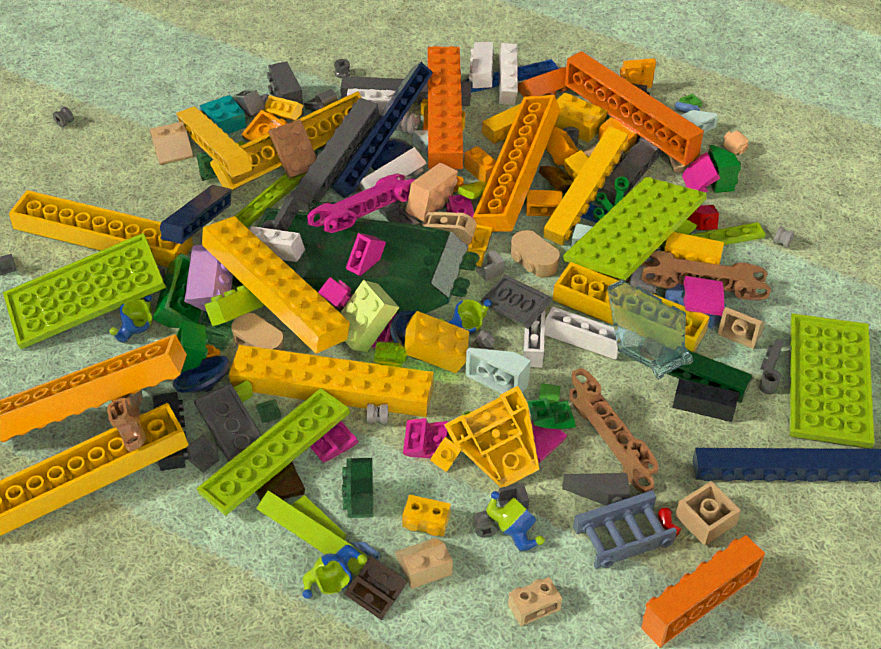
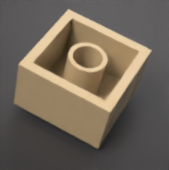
M710 481L679 501L676 517L705 546L736 526L741 510Z

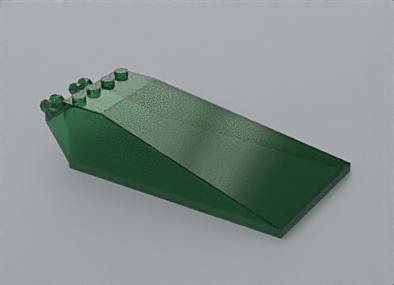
M267 208L257 227H261L268 220H274L280 209ZM299 211L288 229V232L300 234L305 251L297 262L283 261L314 290L319 292L329 277L337 283L341 280L352 289L350 292L352 294L355 293L363 280L377 283L399 306L396 313L419 311L425 314L448 304L452 295L465 297L468 292L467 288L471 283L468 279L459 277L461 269L475 271L476 263L480 259L479 254L471 251L468 252V245L452 232L415 224L358 218L351 227L335 233H329L324 231V225L314 227L308 224L307 216L310 212ZM319 213L314 216V222L320 220ZM358 233L371 235L386 242L380 260L361 276L346 269ZM233 275L232 286H242L243 284Z

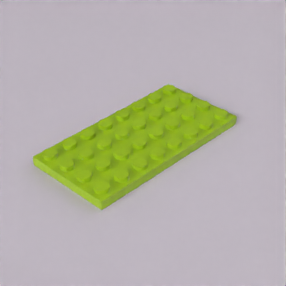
M645 177L563 255L564 261L573 262L585 268L626 281L707 199V194L666 181Z
M142 233L3 292L17 344L20 349H24L115 310L125 302L143 298L166 288L146 236Z
M791 313L790 437L873 448L874 424L869 324Z

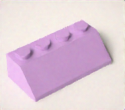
M194 245L192 247L184 302L206 311L204 304L211 302V297L220 294L224 297V292L231 290L233 274L203 245Z

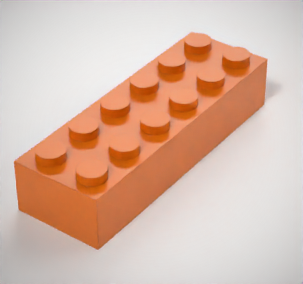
M747 535L739 540L737 538L734 539L724 551H717L707 563L705 561L702 562L693 573H686L679 583L674 586L669 585L662 595L657 598H651L646 603V611L643 615L641 629L661 648L758 576L765 552Z

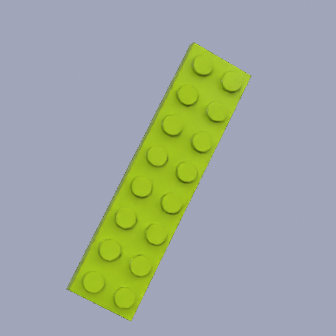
M320 388L196 488L198 494L223 515L227 516L349 415V408Z

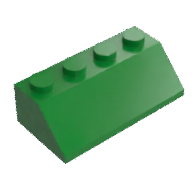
M182 253L168 266L164 279L166 288L161 289L152 318L169 328H180L183 320L198 324L201 309L184 302L190 258Z

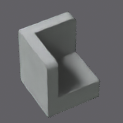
M495 250L488 252V263L482 265V267H477L476 272L486 282L504 273L505 261Z

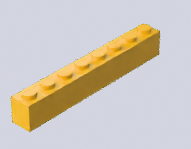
M611 126L607 128L545 225L544 238L562 246L566 240H570L576 223L580 224L582 214L585 215L587 213L589 203L595 200L598 189H602L606 176L611 175L614 163L617 164L620 160L621 152L626 151L629 144L627 133Z

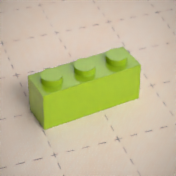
M245 285L237 287L238 291L232 289L224 292V297H222V294L211 297V302L204 304L212 326L228 322L264 305Z

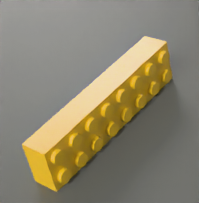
M573 262L568 264L554 285L553 301L644 338L649 337L674 350L679 346L695 352L707 331L710 316L699 312L686 311L685 306Z

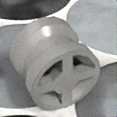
M780 226L773 242L783 244L785 248H788L795 232L792 230L787 231L784 227Z

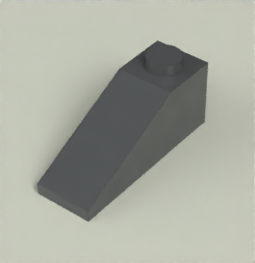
M627 473L564 474L563 490L605 506L630 498Z

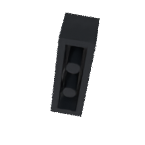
M679 379L672 408L732 422L739 393Z

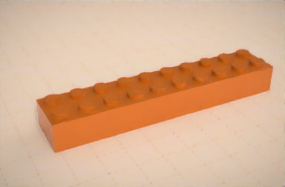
M428 47L427 67L433 72L428 80V169H432L440 162L453 169H463L460 47Z
M580 51L567 58L565 86L592 104L607 110L608 115L684 166L699 157L704 130L584 52Z

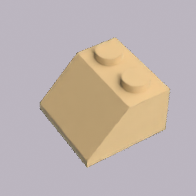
M183 122L150 129L152 144L160 165L193 157L188 134Z
M725 307L718 335L754 349L762 335L765 322Z
M437 538L395 551V555L411 589L452 575L453 560L445 544Z

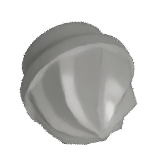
M482 330L474 342L478 345V348L489 349L494 345V337L489 331Z

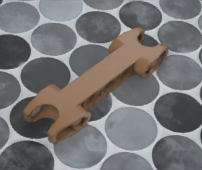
M654 251L649 256L654 258V262L644 261L641 264L645 267L642 270L641 280L657 287L673 288L677 284L684 285L685 276L721 281L723 282L724 291L735 292L736 297L740 299L762 300L769 298L771 293V287L763 283L768 275L767 271L762 267L748 263H735L730 267L675 259V256L670 252ZM648 273L656 274L653 278L646 277ZM755 273L763 274L761 277L758 278L753 276ZM756 289L766 290L762 294L756 293Z
M579 368L572 371L571 380L575 388L570 389L569 399L582 418L591 422L623 465V473H627L628 481L634 488L641 493L654 490L652 475L658 473V462L651 450L642 440L635 439L602 396L599 382L585 369ZM583 375L587 380L581 383L576 376ZM648 464H652L654 468L649 469ZM641 478H645L650 485L646 487L641 486L638 481Z
M141 390L136 394L129 393L112 401L107 408L109 421L113 427L118 429L123 444L128 451L141 447L146 439V434L140 425L139 403L143 400Z

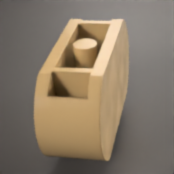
M428 212L421 228V234L424 238L434 243L468 245L472 242L477 223L471 216L464 213Z
M529 230L520 231L511 240V257L515 262L524 266L528 272L542 278L550 277L557 272L560 257L559 250L535 232Z
M246 313L235 318L231 326L233 341L237 346L245 345L284 351L282 331L278 327L269 324L266 319L259 317L255 313Z

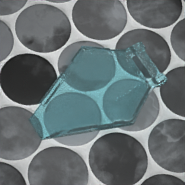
M624 279L608 286V297L617 350L620 353L651 368L658 380L663 378L664 374L684 364L689 365L693 363V357L685 347V312L675 306H667L662 303V299L639 286L634 287L626 283Z

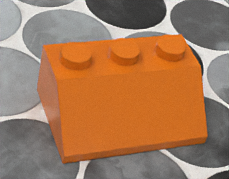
M566 67L518 83V91L523 97L543 96L546 94L555 95L557 90L561 92L567 91L570 88L565 86Z

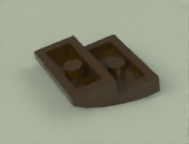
M540 166L538 172L557 191L565 190L567 192L574 182L558 167Z
M293 462L289 463L256 491L260 502L267 491H270L282 500L304 495L305 487Z
M370 556L344 595L382 620L408 583V580L373 556Z

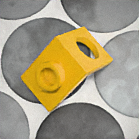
M450 436L445 437L430 461L447 472L462 451V448H458Z

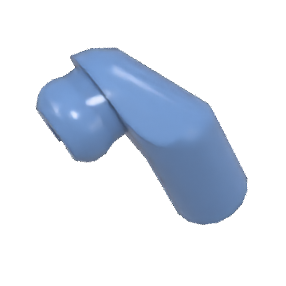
M676 102L675 104L676 110L685 113L692 110L700 111V108L696 105L693 106L681 102Z
M350 543L369 557L373 556L377 560L380 559L381 554L368 543Z

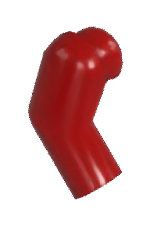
M668 507L661 508L658 512V520L664 530L675 527L677 530L676 538L680 534L681 528L672 523V510Z

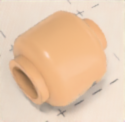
M738 130L729 131L723 138L725 140L723 147L735 155H741L749 146L748 138Z

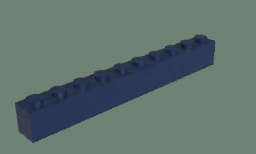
M422 62L411 68L331 186L343 198L355 191L433 74Z
M695 448L692 459L695 480L881 481V449Z

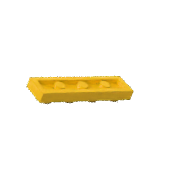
M269 95L263 111L297 121L302 114L304 105Z

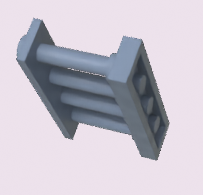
M653 490L575 516L573 528L576 534L587 533L597 551L594 561L595 569L600 567L607 568L615 562L659 547L666 548L674 543L677 532L676 528L664 530L652 510L656 501V495ZM645 514L657 534L645 537L633 515ZM621 519L626 520L637 540L626 544L614 522ZM606 526L617 547L606 550L594 528Z

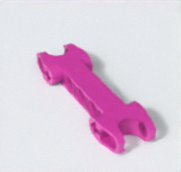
M399 173L383 177L376 182L375 186L335 204L324 203L313 209L307 216L308 224L314 227L324 225V231L329 233L345 230L354 225L356 219L397 200L401 202L408 201L411 183L416 179L405 180V175ZM319 213L320 220L314 222V216Z

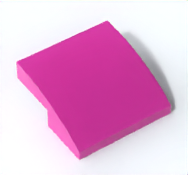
M705 152L692 162L682 174L687 188L705 193L708 192V185L720 179L708 152Z
M685 276L683 282L685 288L683 299L685 310L722 316L724 311L723 282Z
M427 418L407 420L403 454L409 457L431 459L443 439L449 436L444 425L448 421L428 423Z
M531 420L537 459L540 464L566 440L567 435L560 429L536 426L533 420Z
M340 421L312 444L310 448L322 462H326L352 448L359 442L344 423Z

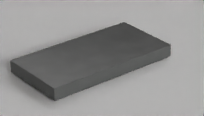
M504 274L480 302L484 305L486 299L491 300L492 305L488 307L489 309L528 329L553 300L550 296Z
M231 383L194 400L195 406L228 462L262 436Z

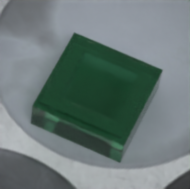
M275 399L256 404V409L262 423L281 418V413Z

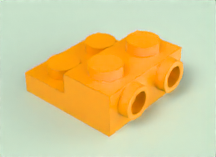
M651 58L623 61V66L620 68V76L632 84L647 85V88H652L656 60Z
M261 110L241 135L250 142L269 133L270 129L288 123L282 118L278 119L275 115Z

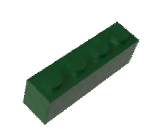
M679 346L669 362L667 371L668 375L678 379L738 392L737 402L742 403L753 376L745 371Z

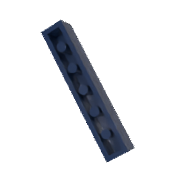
M212 184L161 222V239L179 244L184 243L231 205L232 189Z

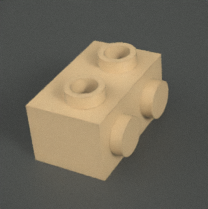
M550 577L537 579L532 584L523 588H515L509 593L508 605L520 626L561 610L562 597Z

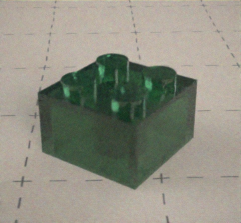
M347 458L346 467H342L343 510H347L348 518H372V458Z

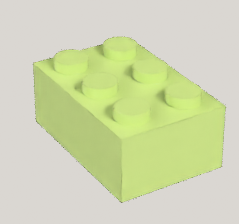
M363 280L341 311V314L350 322L348 338L345 342L352 350L368 352L399 309V306L379 284Z

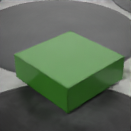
M694 94L684 96L679 100L681 103L702 107L703 103Z
M541 383L539 399L547 397L549 404L559 402L561 386Z

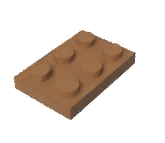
M301 119L270 129L268 131L288 179L307 173L310 165L315 162L317 157Z

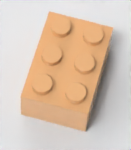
M440 162L411 183L406 212L424 221L428 212L441 210L448 203V197L454 196L453 191L458 181V171Z

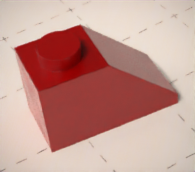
M700 205L686 220L696 224L697 230H717L719 212L714 205Z

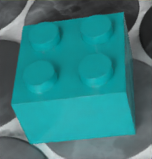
M231 95L223 96L200 105L202 113L206 114L208 119H211L214 124L216 123L218 128H221L224 133L230 134L246 128L245 113Z

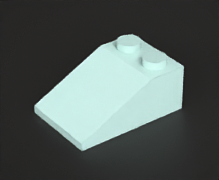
M468 348L466 354V376L501 394L516 386H519L523 393L529 383L531 360L510 351Z

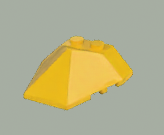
M519 386L501 394L499 398L465 416L461 415L444 424L454 444L458 448H462V451L500 488L509 486L539 470L529 407Z

